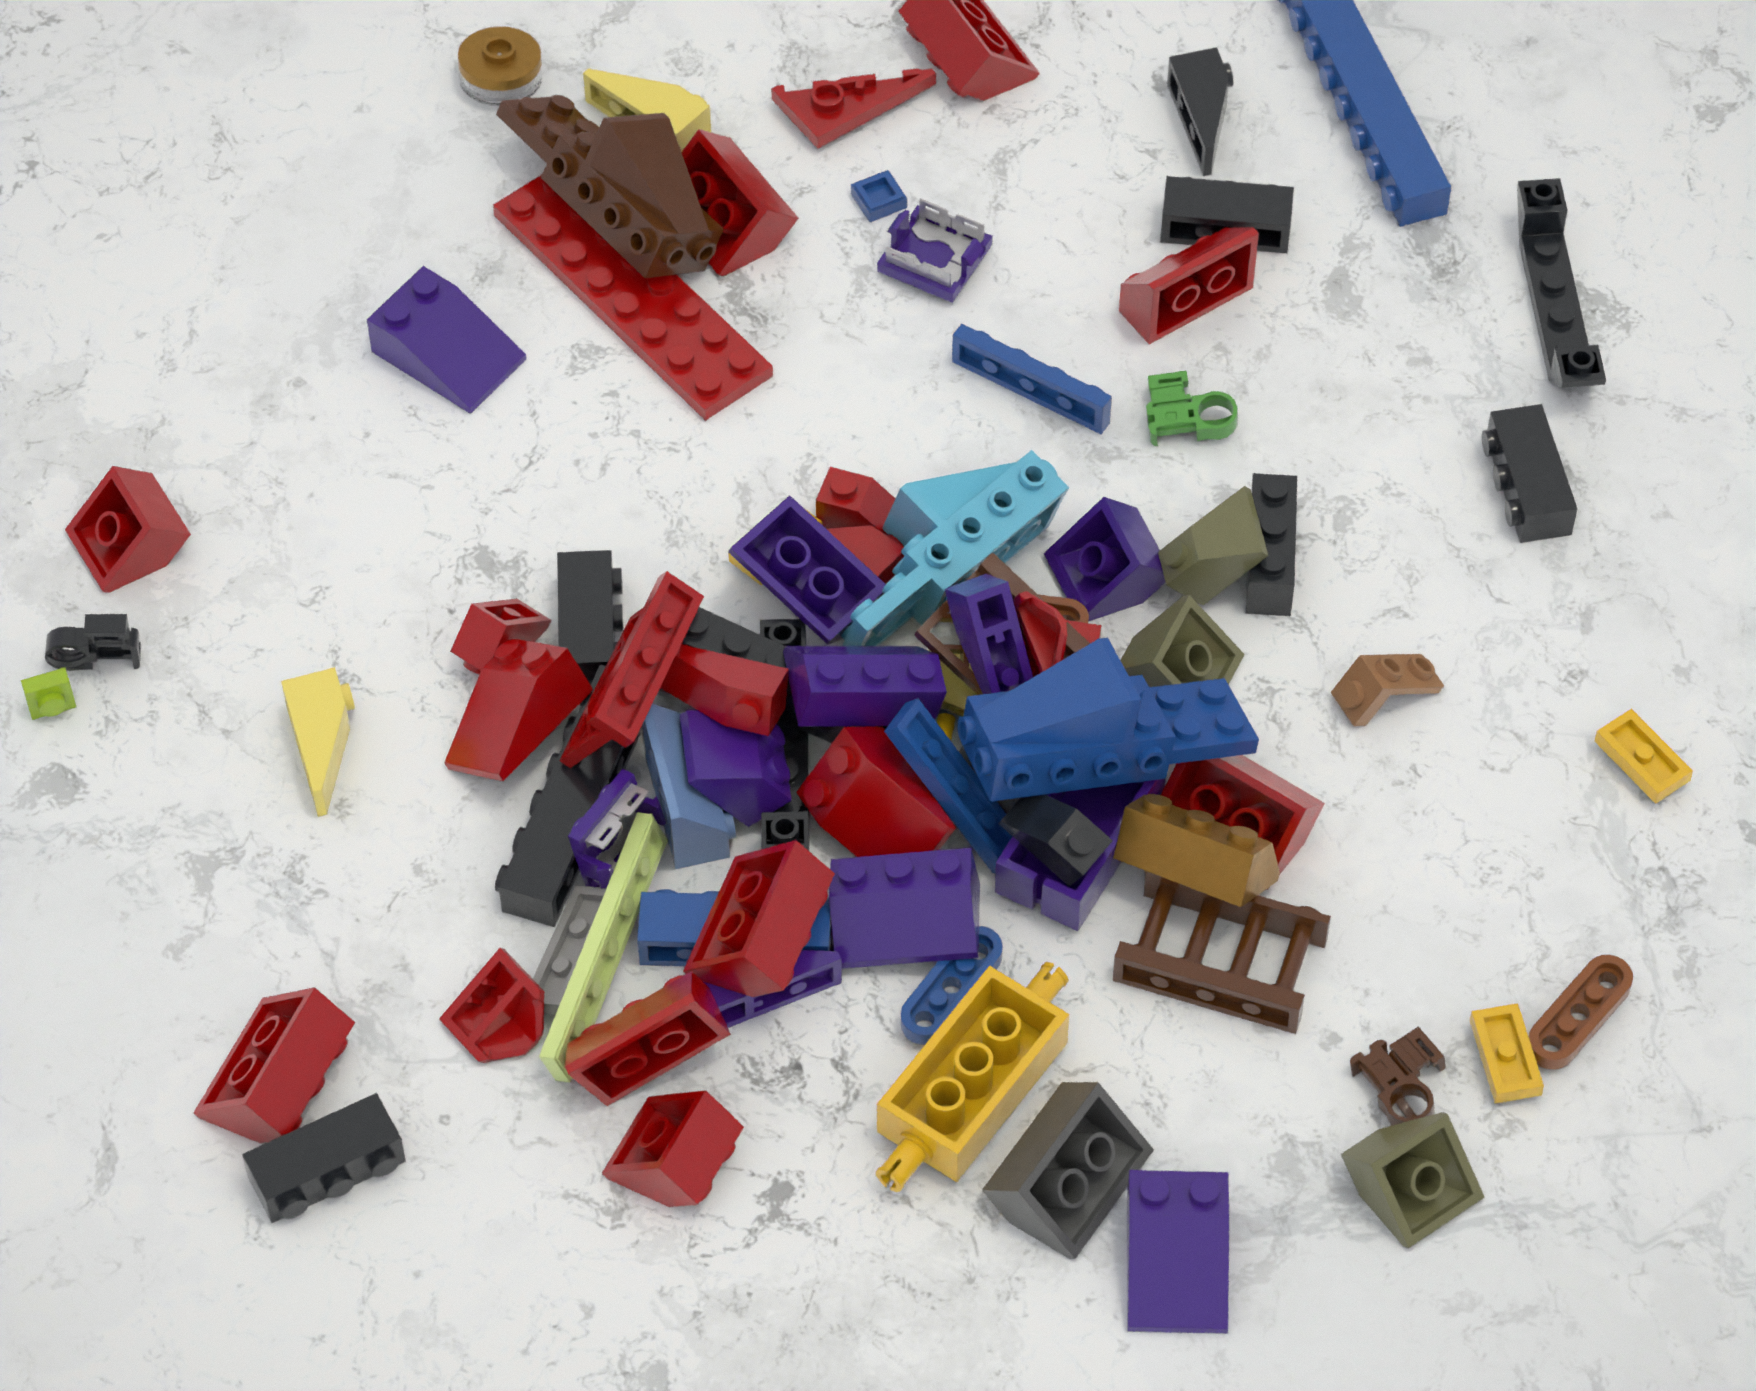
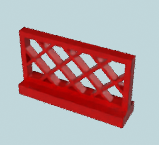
M668 571L658 577L644 607L629 618L559 760L560 762L572 768L611 739L625 748L635 741L704 598L702 594Z

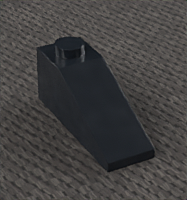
M1217 47L1170 56L1168 64L1167 86L1203 176L1212 174L1227 106L1228 88L1233 87L1234 83L1231 66L1228 62L1223 63Z

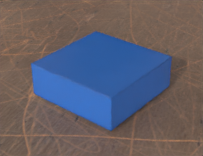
M889 170L851 184V195L869 222L907 208V197Z

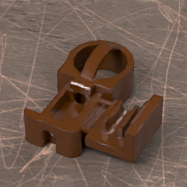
M1419 1026L1389 1045L1391 1050L1389 1055L1387 1042L1385 1040H1377L1369 1045V1054L1364 1056L1362 1052H1359L1350 1059L1352 1076L1354 1077L1361 1072L1379 1093L1377 1095L1378 1106L1386 1115L1391 1126L1435 1114L1433 1094L1430 1088L1418 1079L1420 1076L1419 1070L1425 1066L1428 1068L1431 1064L1441 1072L1446 1068L1445 1056ZM1417 1096L1427 1102L1426 1110L1422 1114L1417 1115L1404 1097ZM1395 1103L1405 1117L1399 1116L1394 1112L1393 1105Z

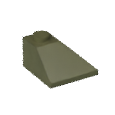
M1246 486L1242 487L1158 551L1165 582L1168 587L1184 596L1190 595L1197 603L1204 606L1268 556L1251 489Z
M1185 595L1133 636L1120 661L1129 676L1143 675L1149 687L1225 678L1229 685L1245 654L1190 595Z
M1444 1112L1378 1129L1341 1154L1359 1196L1402 1246L1410 1248L1485 1198L1449 1115Z

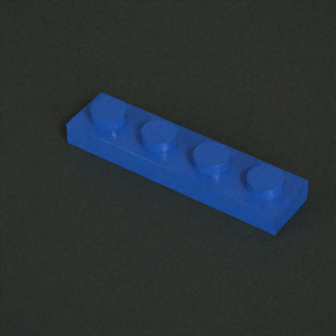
M962 323L953 333V363L1101 435L1110 424L1112 396L1105 393L1101 388L1095 385H1088L1067 375L1058 367H1051L1030 357L1021 349L1009 347L993 339L989 334L980 330L976 331Z
M917 698L906 702L885 729V734L990 871L995 873L996 861L1012 838V835L998 824L1006 813L997 801L990 802L976 773L921 701Z

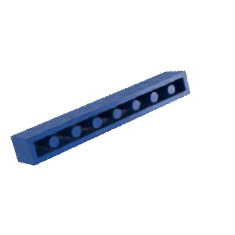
M1278 0L1280 3H1285L1288 8L1291 26L1295 32H1300L1304 40V48L1308 59L1315 61L1324 90H1330L1335 100V109L1339 119L1346 121L1350 129L1353 147L1356 151L1361 150L1366 160L1369 178L1372 181H1377L1381 189L1385 209L1388 212H1393L1400 227L1447 215L1452 186L1354 1Z

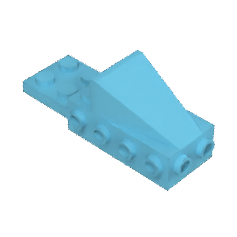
M1031 450L1017 462L910 482L903 485L895 498L882 529L902 543L904 548L901 553L904 555V558L892 570L895 576L883 588L882 592L884 595L875 602L870 598L865 600L851 614L850 618L853 620V623L841 636L844 639L842 646H879L912 617L922 625L947 600L945 588L966 581L992 552L1001 561L1006 563L1045 531L1052 522L1069 489L1058 477L1057 471L1052 464L1044 459H1040Z

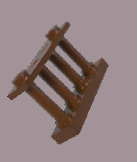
M1145 871L1143 896L1154 900L1138 944L1132 945L1120 941L1114 957L1113 981L1296 1034L1302 1017L1305 994L1295 992L1294 987L1308 945L1311 944L1325 948L1331 916L1322 914L1309 906L1297 907L1259 895L1244 906L1239 907ZM1172 905L1199 912L1184 957L1181 958L1156 951ZM1217 918L1245 925L1228 971H1222L1201 964ZM1263 931L1290 938L1276 983L1272 985L1247 977Z

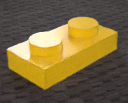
M1632 708L1596 731L1594 740L1596 744L1655 804L1691 781L1693 770Z
M1518 1003L1471 1011L1469 1021L1494 1103L1542 1096L1544 1084Z

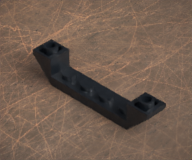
M1561 179L1518 181L1519 248L1548 380L1561 388L1605 385L1606 376L1599 345H1589L1565 242L1564 228L1568 210Z
M800 619L760 620V635L783 646H806V624ZM778 720L776 724L785 736L784 752L786 764L791 774L789 786L792 800L774 812H761L762 849L797 840L809 851V810L796 793L809 775L808 733Z

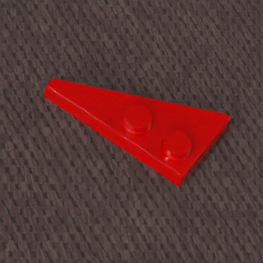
M916 68L902 70V77L884 80H876L875 74L843 77L836 81L819 80L812 81L811 89L785 92L784 85H778L771 88V99L818 149L936 85V72L932 68L927 70Z

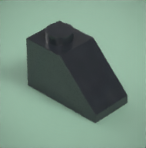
M1045 794L1020 798L998 823L1068 886H1071L1081 878L1113 841L1078 809Z

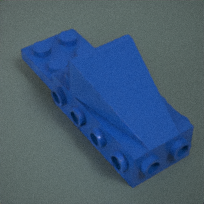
M1108 637L1097 639L1011 691L967 696L964 715L958 719L959 739L990 802L1166 779L1170 764L1254 754L1259 742L1257 734L1225 678L1149 687L1143 675L1129 676Z

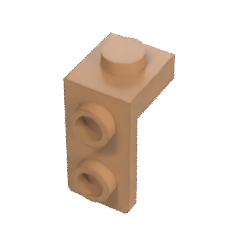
M1422 654L1359 655L1333 688L1331 694L1353 726H1366L1390 695L1437 694L1442 690L1444 684L1435 673L1433 664Z

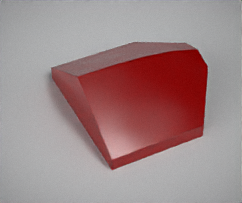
M1025 591L1018 593L1013 602L1032 675L1035 677L1064 659L1067 641V621L1056 608Z
M499 948L441 1015L439 1020L478 1062L485 1063L526 1055L538 1044L544 1034L545 991L505 949Z

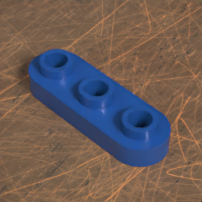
M979 926V953L986 955L985 958L938 961L906 1000L901 1009V1030L907 1039L913 1043L925 1045L989 966L996 970L1002 962L1003 944L1000 936L994 930L985 926ZM953 986L958 988L959 991L948 993L944 989ZM926 1020L931 1022L932 1025L921 1027L917 1023Z

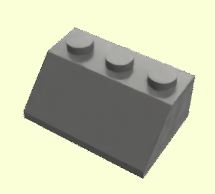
M1062 1082L982 1191L1011 1225L1063 1256L1075 1259L1128 1187L1129 1170H1140L1154 1149L1099 1082Z

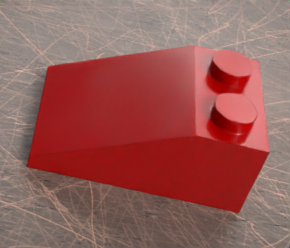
M512 638L495 650L494 657L480 672L444 763L448 770L504 781L593 691L592 686L568 648Z
M844 727L796 792L819 826L856 857L940 850L956 827L885 734L884 727Z

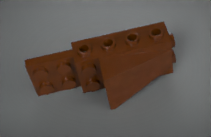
M562 95L538 98L523 97L521 99L501 101L496 115L547 163L541 178L644 278L705 271L710 259L716 252L717 243L724 229L701 208L670 118L665 113L603 118L600 127H598L594 122L587 120L575 108L574 103L570 99Z

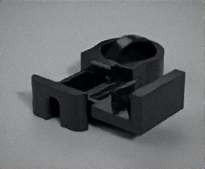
M85 614L84 628L58 627L47 634L45 660L54 668L61 669L65 667L66 671L93 670V662H97V659H132L134 669H138L141 660L139 631L132 627L130 631L127 614Z

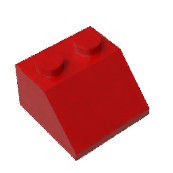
M117 466L110 468L65 528L66 533L101 590L108 593L166 567L191 535L153 473Z
M706 1090L648 1096L601 1174L608 1180L667 1207L698 1205L710 1193L713 1186L712 1181L721 1165L733 1154L736 1147L735 1142L744 1126Z

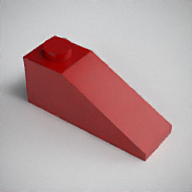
M681 644L660 688L724 726L769 736L786 708L789 669Z

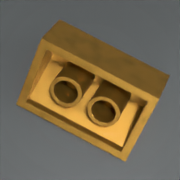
M1157 794L1143 795L1125 807L1113 857L1116 860L1239 907L1244 906L1276 883L1280 874L1272 842L1257 837L1258 834L1252 829L1242 826L1230 827L1214 821L1215 818L1207 812L1200 810L1187 811L1172 805V801L1167 797Z

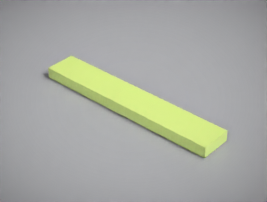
M638 812L636 814L540 1052L539 1058L556 1081L571 1083V1080H573L565 1068L567 1043L581 1036V1033L586 1028L595 1024L640 912L641 892H648L668 840L652 814Z

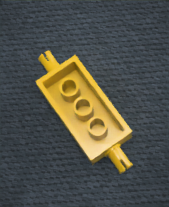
M1051 962L1043 963L1038 973L1024 987L989 966L877 1103V1132L898 1145L884 1164L875 1172L876 1177L885 1187L893 1180L894 1183L891 1185L890 1190L901 1192L905 1183L922 1162L927 1163L955 1182L959 1181L1068 1043L1069 1014L1050 1003L1069 981L1068 976L1060 967H1057L1055 972L1051 974L1050 972L1054 968V964Z

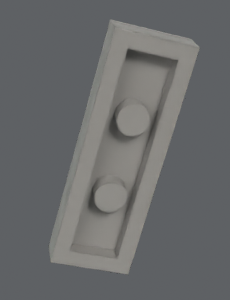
M575 885L533 977V980L545 991L544 1014L556 1015L607 888L601 889L599 887Z

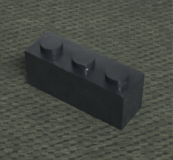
M1166 176L1160 242L1194 245L1200 238L1207 235L1211 236L1224 228L1254 227L1259 233L1257 251L1288 254L1294 187Z
M1542 404L1491 411L1488 428L1482 431V447L1485 456H1492L1494 462V484L1498 492L1503 491L1506 499L1504 509L1507 524L1509 527L1515 526L1520 543L1572 535L1578 508Z
M1253 473L1251 492L1268 556L1247 572L1245 614L1291 616L1295 585L1297 476Z
M611 550L557 552L558 646L568 648L587 680L593 681L599 666L607 665L618 643L615 642V632H622L624 630L623 605H614V595H623L622 568H613Z
M377 1093L242 1154L248 1179L271 1223L283 1218H295L304 1213L309 1206L328 1197H340L349 1192L354 1185L372 1177L388 1175L398 1165L406 1162L402 1138Z

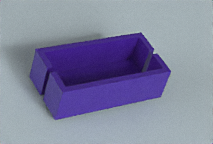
M1166 779L1045 794L1078 809L1113 841L1087 872L1071 886H1068L1012 836L996 861L995 893L1031 910L1038 903L1041 905L1042 915L1079 931L1122 862L1113 857L1125 807L1143 795H1161Z

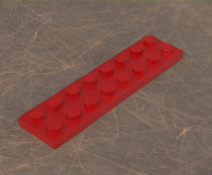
M541 175L493 204L494 216L705 421L773 377V365L677 274L644 278L541 178Z

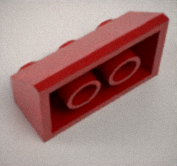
M907 0L898 10L908 24L906 27L907 32L925 46L928 50L926 54L928 60L934 66L943 70L949 78L947 85L953 92L963 98L968 95L986 101L1033 81L1040 74L984 0Z
M698 129L683 149L682 155L701 208L724 229L717 243L716 252L709 261V265L719 276H726L773 252L799 218L730 137Z
M1254 227L1224 228L1211 236L1207 235L1200 238L1194 245L1177 254L1166 256L1159 264L1146 271L1131 275L1125 282L1120 284L1119 312L1150 345L1253 289L1258 231Z
M1244 755L1177 763L1161 793L1162 796L1170 799L1174 806L1187 811L1200 810L1207 812L1215 818L1214 821L1230 827L1242 826L1252 829L1258 834L1257 837L1272 842L1280 874L1305 844L1325 804Z
M797 840L735 856L683 972L687 974L692 971L703 982L750 997L783 991L794 976V966L802 948L811 937V927L818 911L828 898L827 891L835 873Z
M691 971L686 975L671 978L664 984L662 989L650 996L630 1002L622 1009V1012L607 1021L586 1028L581 1033V1036L567 1043L565 1068L568 1075L604 1105L609 1106L728 1037L731 1033L710 988Z
M315 987L263 997L193 1114L201 1120L258 1143L270 1142L298 1129L302 1123L301 1114L309 1100L315 1097L325 1084L324 1075L329 1066L347 1047V1036L355 1021Z

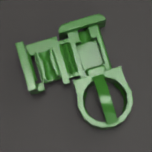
M1187 370L1148 376L1151 402L1146 405L1152 445L1158 446V436L1196 431L1197 441L1207 439L1220 440L1227 438L1235 431L1238 425V407L1235 400L1229 394L1221 391H1212L1195 396L1185 394L1184 388L1188 387ZM1212 406L1224 407L1232 413V415L1218 420H1202L1200 418L1201 413Z

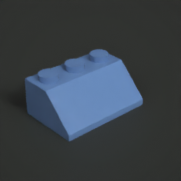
M652 704L642 724L644 754L655 796L659 800L666 820L664 830L675 869L730 858L729 839L736 838L733 817L727 811L722 812V808L688 783L680 721L681 713Z

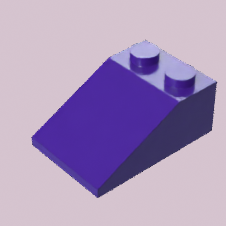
M422 266L366 319L372 353L470 414L527 359L526 353L456 285L425 266Z
M1129 1170L1127 1188V1332L1228 1334L1229 1172Z

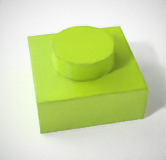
M65 667L20 680L32 720L45 716H56L65 710L77 707Z

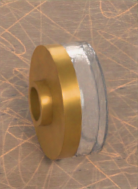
M503 26L481 29L469 35L459 47L460 86L466 95L477 102L500 106L502 100L531 97L541 86L542 62L540 46L534 37L520 29Z

